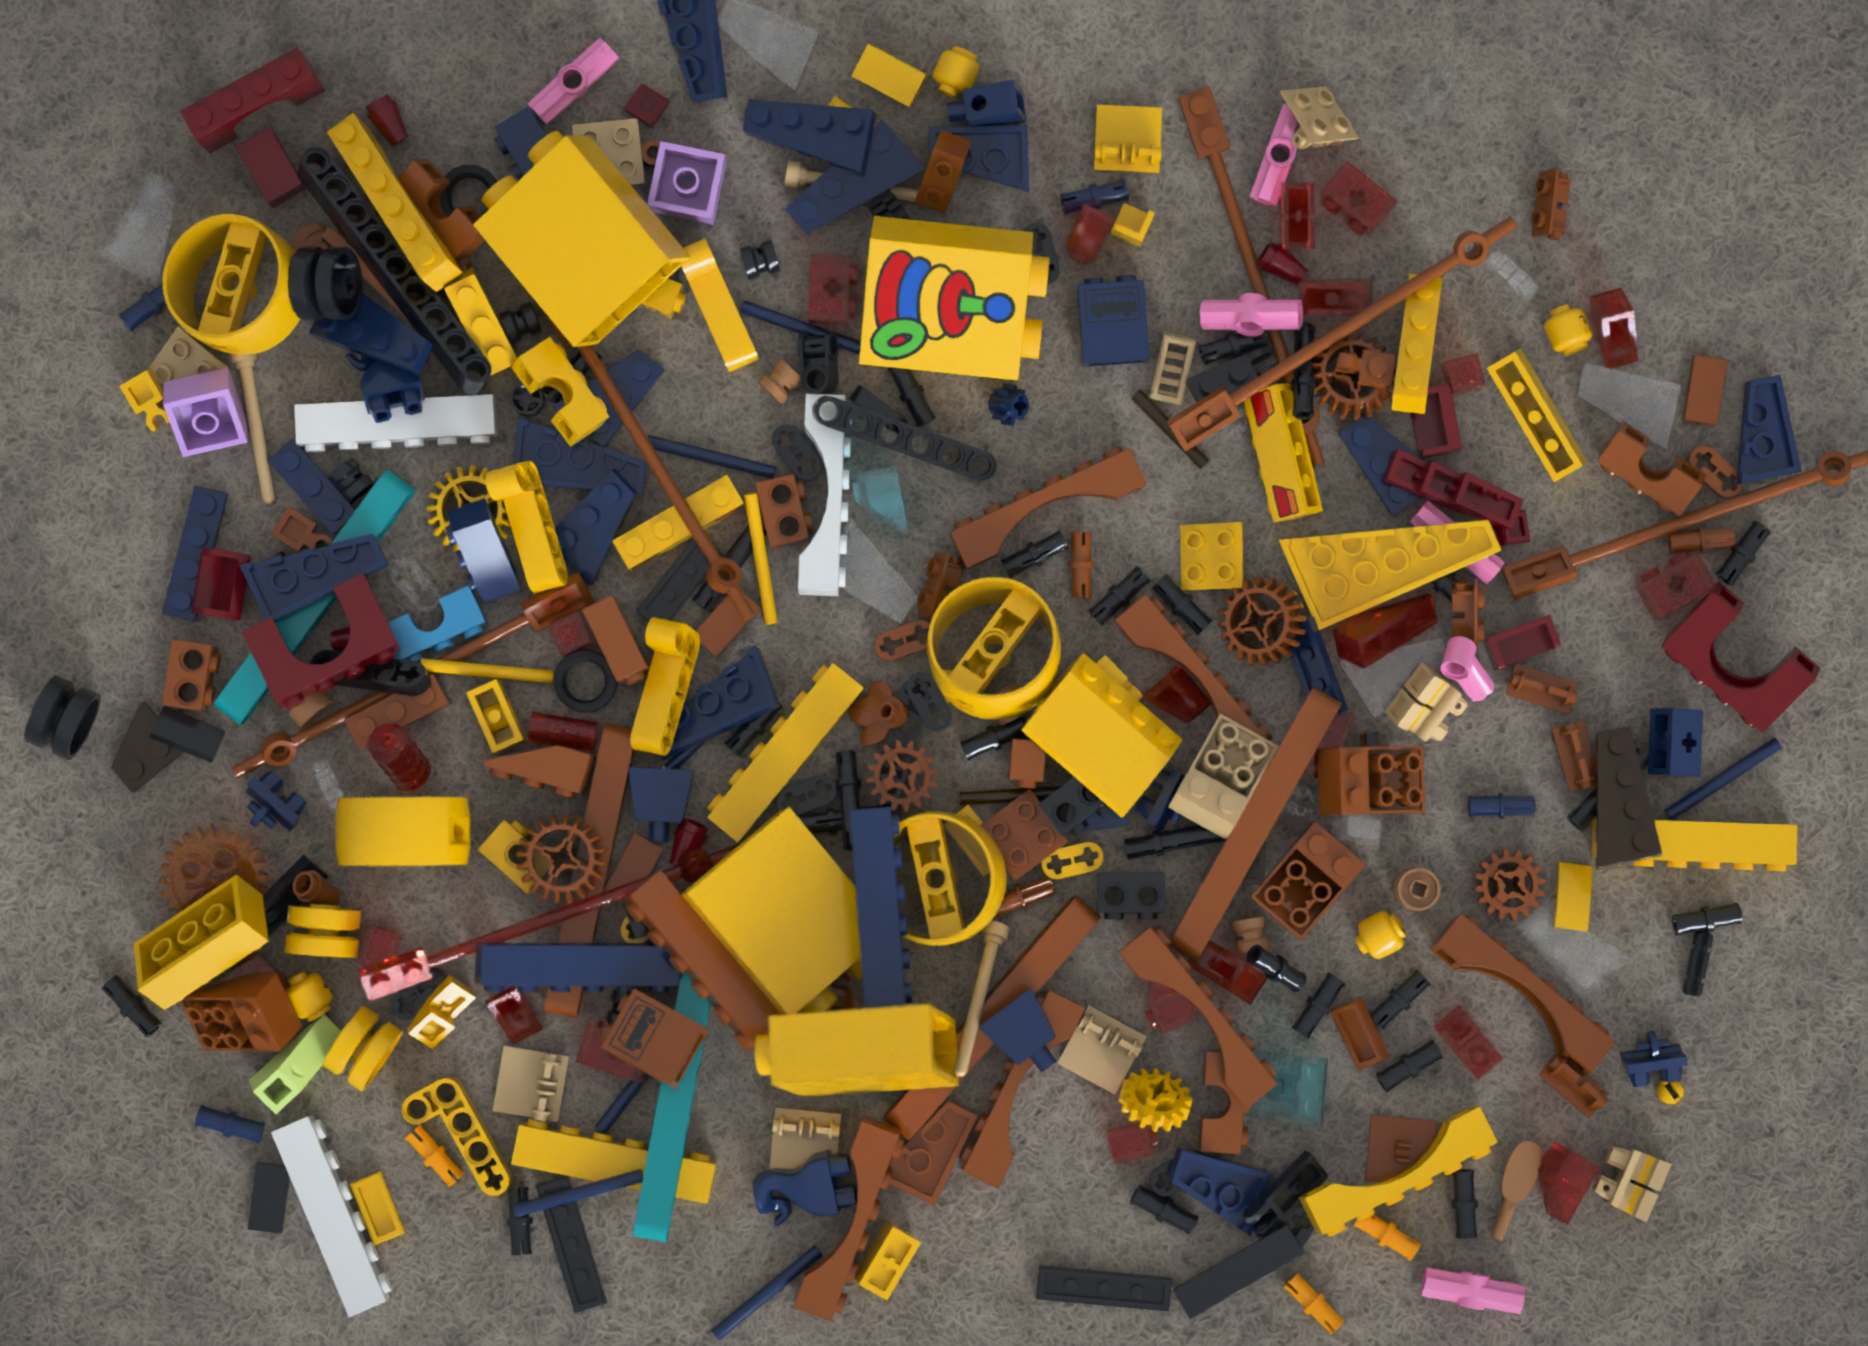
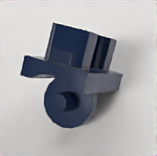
M1162 769L1151 782L1152 786L1162 790L1157 801L1143 795L1135 808L1136 812L1147 819L1146 823L1158 830L1160 829L1162 832L1168 820L1178 824L1182 816L1168 808L1185 777L1182 773L1174 769L1172 772Z
M272 770L259 780L254 777L248 783L249 788L246 790V793L254 800L248 804L247 808L255 815L251 819L250 824L256 828L263 822L272 829L279 822L290 832L297 825L299 816L306 807L307 802L296 792H293L282 802L275 793L283 786L284 782Z
M1654 1030L1646 1032V1041L1635 1043L1636 1050L1620 1052L1621 1062L1629 1075L1633 1087L1650 1084L1649 1071L1660 1070L1661 1078L1664 1082L1680 1081L1682 1066H1688L1687 1056L1683 1054L1680 1044L1670 1045L1669 1038L1657 1039Z

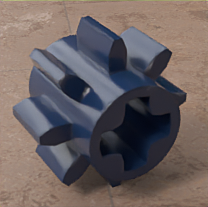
M1003 383L1002 389L993 390L994 392L990 395L988 401L989 410L993 414L992 419L1000 420L1001 424L1014 426L1015 419H1024L1029 410V400L1025 395L1026 391L1024 389H1017L1015 384Z

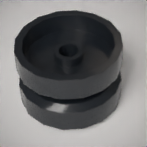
M302 247L297 249L289 266L288 292L293 311L298 318L303 320H322L324 318L330 320H349L355 316L362 298L363 282L358 257L353 250L348 247H329L327 249Z
M57 675L53 676L41 691L30 713L24 734L25 741L40 748H44L51 743L53 754L71 760L76 756L87 739L99 711L101 695L83 687L74 692L73 682Z

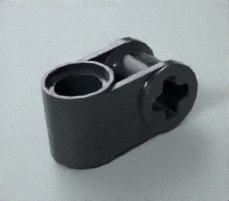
M828 331L825 335L808 336L807 333L800 334L798 337V354L800 358L802 387L812 394H832L836 391L839 383L838 341L835 332ZM819 372H823L825 382L822 387L817 388L815 377Z

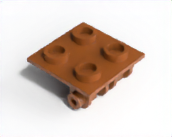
M1028 789L980 825L995 840L1002 853L1005 867L1015 881L1068 842L1067 838L1061 835L1038 805L1040 801L1031 789Z

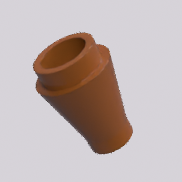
M314 870L299 873L293 881V892L302 902L335 905L340 899L339 889L332 886Z

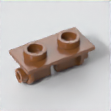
M1559 169L1539 172V178L1535 184V193L1537 194L1535 210L1531 216V225L1533 227L1531 237L1547 235L1549 239L1559 240L1561 234L1565 233L1567 210L1556 207L1557 203L1568 204L1571 180H1568L1567 173L1559 172Z
M935 552L934 558L930 559L926 568L928 579L925 589L920 592L917 599V607L919 608L917 616L932 619L939 604L949 594L944 592L945 587L957 588L963 566H961L962 559L950 556V554Z
M1475 578L1474 586H1468L1467 581H1455V587L1451 588L1452 612H1465V616H1452L1451 638L1455 636L1466 637L1476 644L1477 651L1479 640H1485V620H1479V608H1485V589L1479 588V578Z
M1515 663L1505 695L1569 715L1571 706L1575 704L1578 692H1576L1578 683Z
M1584 720L1552 728V734L1569 792L1597 785L1596 762Z
M1555 1053L1539 1073V1076L1587 1118H1590L1597 1108L1601 1109L1607 1103L1608 1098L1606 1097L1609 1093L1589 1075L1580 1076L1566 1064L1568 1059L1565 1057L1560 1058Z

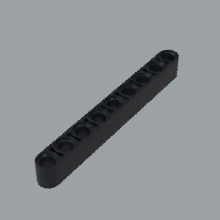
M310 147L305 150L298 170L302 183L417 333L433 345L431 351L460 389L468 394L480 393L485 388L491 374V365L438 294L419 277L395 238L332 156L321 147ZM316 163L322 167V170H312L307 164ZM336 189L339 190L342 193V195L339 197L332 196L328 193L327 190ZM357 215L362 221L359 223L352 222L347 216ZM367 241H377L382 247L379 249L372 248L367 244ZM395 266L402 273L394 275L387 270V267ZM415 292L422 299L414 301L407 296V293ZM435 318L441 322L442 326H431L426 319ZM455 344L461 348L462 352H451L446 345ZM475 370L480 373L482 378L473 379L466 371Z

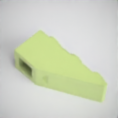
M325 1014L315 1019L249 1079L253 1092L277 1114L302 1091L320 1069L341 1030Z

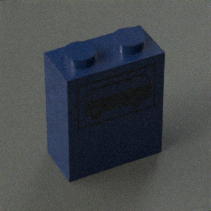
M1135 275L1116 277L1117 282L1103 283V278L1084 279V284H1078L1077 299L1082 367L1148 363L1150 357L1144 280H1136Z

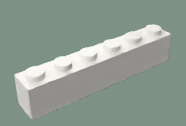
M493 394L425 398L422 401L421 413L405 414L404 407L400 406L390 409L392 417L389 421L376 423L372 415L367 413L365 401L294 405L296 445L305 447V452L308 453L325 452V446L338 445L339 451L358 450V444H371V449L391 448V443L404 442V447L414 448L423 447L424 441L437 440L438 446L457 445V439H470V444L490 443V437H498L497 402Z
M312 1114L271 1132L348 1317L386 1302L390 1299L388 1292L392 1291L390 1281L386 1273L380 1274L375 1263V1261L379 1260L377 1250L373 1243H367L362 1231L366 1229L365 1222L359 1211L354 1212L349 1200L353 1199L352 1191L346 1180L342 1182L336 1170L340 1168V1163L334 1150L328 1151L323 1139L327 1137V1132L320 1119L315 1120Z

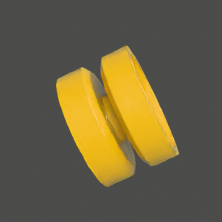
M310 904V906L289 905L287 923L294 927L307 928V933L291 932L286 935L285 953L357 958L359 940L353 936L339 935V930H356L360 928L361 910L343 909L339 905Z
M363 1005L341 1030L323 1063L325 1068L338 1075L345 1072L354 1061L355 1063L348 1074V1083L361 1092L376 1077L404 1032L393 1023L388 1022L383 1024L372 1035L378 1024L379 1014L366 1005Z

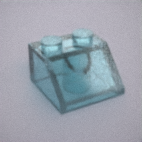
M896 466L857 473L858 482L852 483L856 505L863 504V510L866 514L901 538L909 537Z
M1252 1051L1259 1062L1265 1058L1277 1073L1273 1079L1278 1085L1250 1107L1249 1113H1246V1117L1292 1124L1323 1125L1328 1058Z

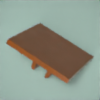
M1371 1115L1365 1181L1382 1182L1399 1175L1414 1165L1426 1153L1436 1138L1437 1121Z

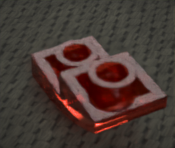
M1459 1005L1433 1026L1477 1081L1503 1061L1501 1055L1483 1036L1480 1029Z

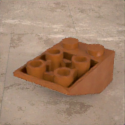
M553 746L484 760L483 766L490 767V775L512 780L514 774L522 777L521 784L538 789H544L545 784L555 786L553 793L575 799L577 793L585 794L596 756L562 746Z
M1423 746L1317 748L1319 815L1425 813Z
M1312 821L1250 897L1301 941L1366 864L1316 821Z
M250 973L194 990L180 1001L186 1016L189 1018L198 1036L199 1042L204 1050L282 1051L302 1028L277 973Z

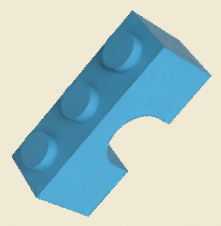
M468 585L439 599L444 611V619L442 624L434 631H422L417 626L413 615L409 613L388 622L401 648L400 651L395 653L396 657L394 659L420 662V659L423 658L422 654L431 649H434L435 653H439L452 647V640L464 635L465 639H469L484 632L482 626L488 624V621L475 592H472L470 586Z

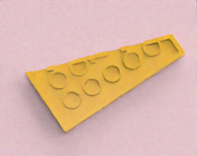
M1489 520L1279 540L1310 614L1315 618L1319 630L1502 551Z

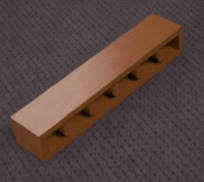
M661 870L657 871L624 898L628 904L626 907L628 913L637 922L642 921L650 930L647 934L651 941L657 947L661 948L663 946L671 955L669 961L672 966L681 974L685 972L692 981L690 986L701 999L706 998L714 1007L712 1013L723 1025L728 1024L736 1033L733 1035V1038L737 1044L745 1051L749 1049L751 1053L755 1052L757 1035L769 1034V1016L781 1014Z

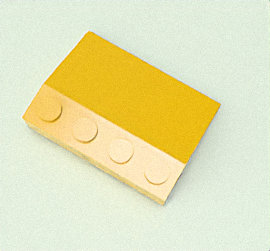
M1082 653L1062 672L1021 730L1121 818L1127 814L1167 764L1183 740L1085 653Z

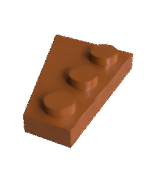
M948 1100L902 1147L898 1159L892 1158L887 1169L893 1171L889 1184L935 1206L978 1114Z

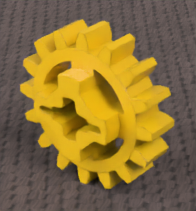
M1142 1068L1139 1075L1131 1072L1129 1079H1124L1118 1102L1123 1103L1122 1112H1130L1128 1119L1130 1122L1135 1120L1141 1121L1140 1128L1142 1129L1147 1124L1151 1125L1153 1132H1157L1158 1127L1162 1126L1168 1132L1172 1124L1179 1128L1182 1121L1188 1118L1192 1098L1188 1096L1189 1087H1180L1182 1083L1180 1078L1170 1079L1171 1072L1161 1075L1158 1068H1154L1153 1073L1149 1074Z

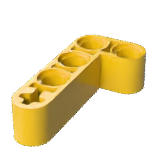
M703 238L683 247L690 258L681 267L729 373L759 360L706 239Z
M525 461L487 472L485 483L488 493L493 500L503 499L524 574L531 591L537 594L567 585L568 572L536 465L532 461Z
M653 617L646 627L645 641L647 646L654 650V655L632 728L630 744L634 750L666 756L671 750L699 653L700 635L686 623Z
M450 1076L441 1078L404 1100L401 1112L404 1119L411 1124H421L438 1114L441 1115L484 1193L490 1196H497L510 1187L512 1183L511 1171L459 1079ZM443 1083H449L455 1088L456 1096L452 1101H446L440 1096L439 1090ZM418 1099L425 1103L427 1108L425 1116L416 1117L412 1114L410 1106L413 1100ZM465 1112L471 1117L472 1125L469 1130H462L456 1125L455 1119L458 1113ZM474 1142H482L487 1146L488 1155L485 1159H478L472 1154L471 1149ZM493 1158L496 1164H493L490 1168L495 1175L501 1174L503 1176V1180L500 1182L501 1188L496 1184L490 1185L488 1183V1180L492 1177L488 1168L484 1171H481L479 1168L486 1165Z

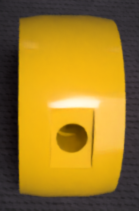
M220 214L203 219L191 226L180 236L167 257L163 271V293L168 309L187 333L215 350L235 355H252L269 350L282 342L300 321V318L293 311L288 292V271L291 259L296 251L286 239L258 220L237 214ZM268 238L275 249L278 261L276 288L264 311L254 321L240 329L247 304L257 294L258 285L255 278ZM223 247L199 324L194 307L196 281L206 261ZM239 280L237 288L232 290L233 284Z
M987 577L967 582L948 594L939 604L932 617L927 635V655L934 681L943 695L955 707L973 717L987 720H1003L1028 712L1037 706L1050 691L1060 669L1062 651L1060 632L1056 619L1042 597L1030 587L1018 581L1001 577ZM985 604H1002L947 677L937 662L938 647L947 628L954 620L972 608ZM1036 619H1038L1047 629L1053 641L1049 659L1042 671L1031 682L1018 690L999 695L982 694L999 669L1004 668L1009 663L1011 653ZM992 644H999L1003 647L996 654L986 651L987 647Z
M468 797L338 798L335 812V851L339 866L468 864L471 848V814Z
M923 812L900 821V834H894L895 846L908 832L930 935L927 936L919 933L907 925L908 935L902 937L922 945L940 946L959 943L978 934L997 914L1006 891L1007 876L1005 862L995 840L978 823L955 813ZM942 819L954 822L969 831L982 846L990 867L991 882L987 901L978 917L966 928L956 888L957 874L951 865ZM936 869L941 870L945 876V881L939 888H936L931 883V874Z

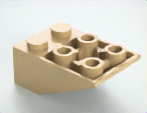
M1220 714L1168 808L1227 840L1274 756L1278 745Z

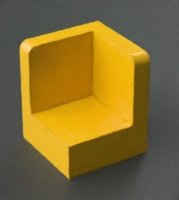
M1123 203L1110 234L1141 247L1155 212L1149 210L1146 213Z

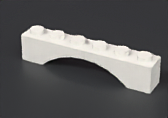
M806 394L805 434L814 444L823 461L828 479V498L820 528L811 543L799 555L798 593L799 595L839 596V587H845L846 567H840V554H847V535L841 534V522H848V502H842L843 489L849 490L850 470H843L844 457H850L851 437H845V433L816 422L813 418L812 407L820 397L831 396L846 401V395ZM829 401L823 403L819 409V414L825 421L832 420L837 413L836 406Z

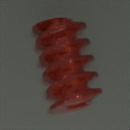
M389 723L374 730L367 741V749L371 752L373 759L378 762L380 768L390 777L397 789L403 793H411L424 786L431 774V764L417 744L406 733L405 729L398 724Z

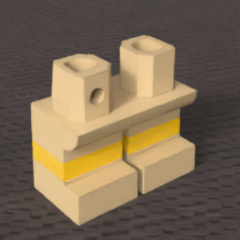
M1421 662L1404 685L1409 692L1401 689L1384 712L1396 726L1405 731L1409 730L1415 733L1425 742L1429 738L1442 741L1449 728L1443 722V719L1449 712L1455 716L1461 715L1468 706V703L1461 697L1462 694L1449 680Z
M1610 1146L1605 1162L1620 1169L1615 1180L1599 1174L1592 1190L1605 1198L1606 1203L1647 1222L1658 1194L1633 1184L1630 1180L1632 1179L1660 1192L1672 1164L1630 1147L1626 1150Z

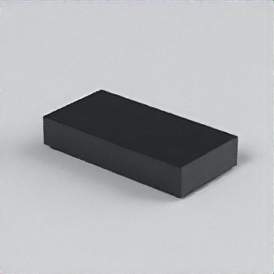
M163 706L150 738L212 763L226 731Z
M256 1163L248 1230L273 1233L283 1232L290 1179L285 1165Z

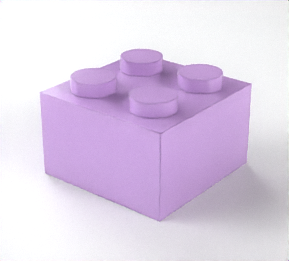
M660 141L647 205L657 214L714 225L727 165L726 155Z
M229 367L164 382L163 405L183 457L248 442L247 418Z

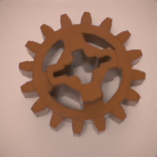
M896 740L895 749L892 750L887 744L883 745L885 754L881 756L878 753H874L873 756L878 762L876 765H868L867 767L874 772V776L866 780L868 783H875L876 785L870 792L871 795L879 793L882 795L879 802L880 805H884L887 801L892 802V811L897 809L898 804L903 805L905 812H909V804L913 802L918 808L922 807L920 798L923 796L931 799L932 796L927 789L928 787L933 788L938 785L931 780V776L938 774V770L929 768V765L935 759L933 757L926 759L923 757L926 750L925 747H921L918 751L913 750V741L908 743L907 748L902 747L900 740ZM897 754H909L918 760L908 764L901 762ZM887 760L891 767L886 779L880 781V771ZM894 762H897L898 766L904 771L910 769L912 774L909 775L908 780L911 790H908L907 786L903 785L901 781L894 782L893 778L897 775ZM925 771V781L918 792L914 785L916 776ZM897 788L904 790L908 798H895L887 792Z
M1502 849L1500 858L1495 853H1490L1491 863L1488 864L1481 861L1479 865L1484 870L1483 873H1475L1473 875L1474 878L1480 880V885H1476L1472 889L1482 894L1476 902L1478 904H1488L1485 910L1487 914L1497 910V919L1503 920L1506 913L1509 914L1511 921L1517 920V912H1520L1524 917L1530 916L1528 907L1539 908L1540 906L1535 900L1536 896H1545V892L1538 889L1540 884L1546 882V879L1537 877V873L1542 870V867H1532L1530 865L1534 858L1531 855L1521 859V850H1515L1512 857H1510L1508 849ZM1507 862L1516 863V866L1511 871L1504 872L1497 867ZM1527 874L1531 883L1530 891L1525 888L1524 878ZM1499 877L1505 879H1512L1514 877L1513 885L1519 892H1504L1506 885ZM1489 878L1493 881L1495 890L1491 896L1488 891ZM1511 898L1521 902V904L1514 907L1502 906L1503 903H1506Z

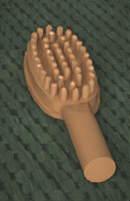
M1525 1140L1517 1144L1505 1166L1501 1186L1502 1195L1505 1198L1491 1237L1504 1240L1516 1204L1526 1199L1537 1179L1542 1153L1540 1147L1533 1141Z

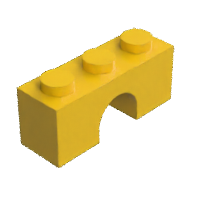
M471 267L444 286V290L467 334L489 361L491 376L512 366L518 357L503 326L498 321L475 271Z
M548 337L519 356L512 365V370L530 394L542 387H552L561 393L564 399V407L556 413L551 422L570 447L600 428L610 417L607 414L603 401L593 395L587 387L583 374L572 367L567 360L565 350L559 344L554 343L551 337Z

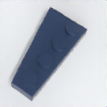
M518 417L513 464L532 461L538 469L543 486L591 491L611 470L616 469L638 492L637 495L644 496L646 461L583 439L570 447L559 431Z
M373 534L331 543V545L321 548L305 549L299 553L287 556L280 555L267 558L265 561L250 562L239 566L265 619L267 620L272 617L275 622H278L334 594L333 587L362 573L367 577L389 566V563L376 537Z

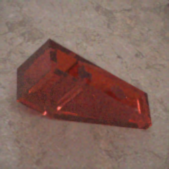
M1426 593L1362 612L1335 627L1332 631L1338 657L1365 669L1438 623L1433 597L1431 594Z
M1157 926V927H1154V928H1153V931H1155V930H1157L1158 928H1160L1161 931L1163 932L1161 926ZM1149 981L1147 1003L1150 1009L1144 1012L1151 1029L1158 1028L1159 1033L1163 1034L1198 1020L1194 1007L1187 998L1172 988Z

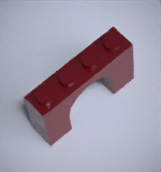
M296 47L184 108L180 112L195 140L211 154L238 139L239 137L234 127L253 112L282 100H291L297 107L325 92V89L310 62L299 48Z
M363 573L333 587L348 618L350 638L345 650L336 659L328 663L312 665L296 659L291 654L277 623L272 617L242 631L275 703L280 709L285 706L287 709L297 707L305 702L304 697L314 692H317V694L325 693L336 686L334 682L345 677L348 679L356 678L366 672L365 667L377 662L378 665L385 664L396 657L395 653L401 650Z
M1718 581L1668 633L1661 647L1665 649L1666 655L1672 661L1685 666L1695 681L1702 685L1706 684L1712 689L1722 704L1731 706L1740 713L1742 720L1748 726L1756 727L1763 733L1816 680L1820 667L1797 647H1794L1771 671L1759 677H1740L1725 669L1715 653V638L1739 615L1744 602Z

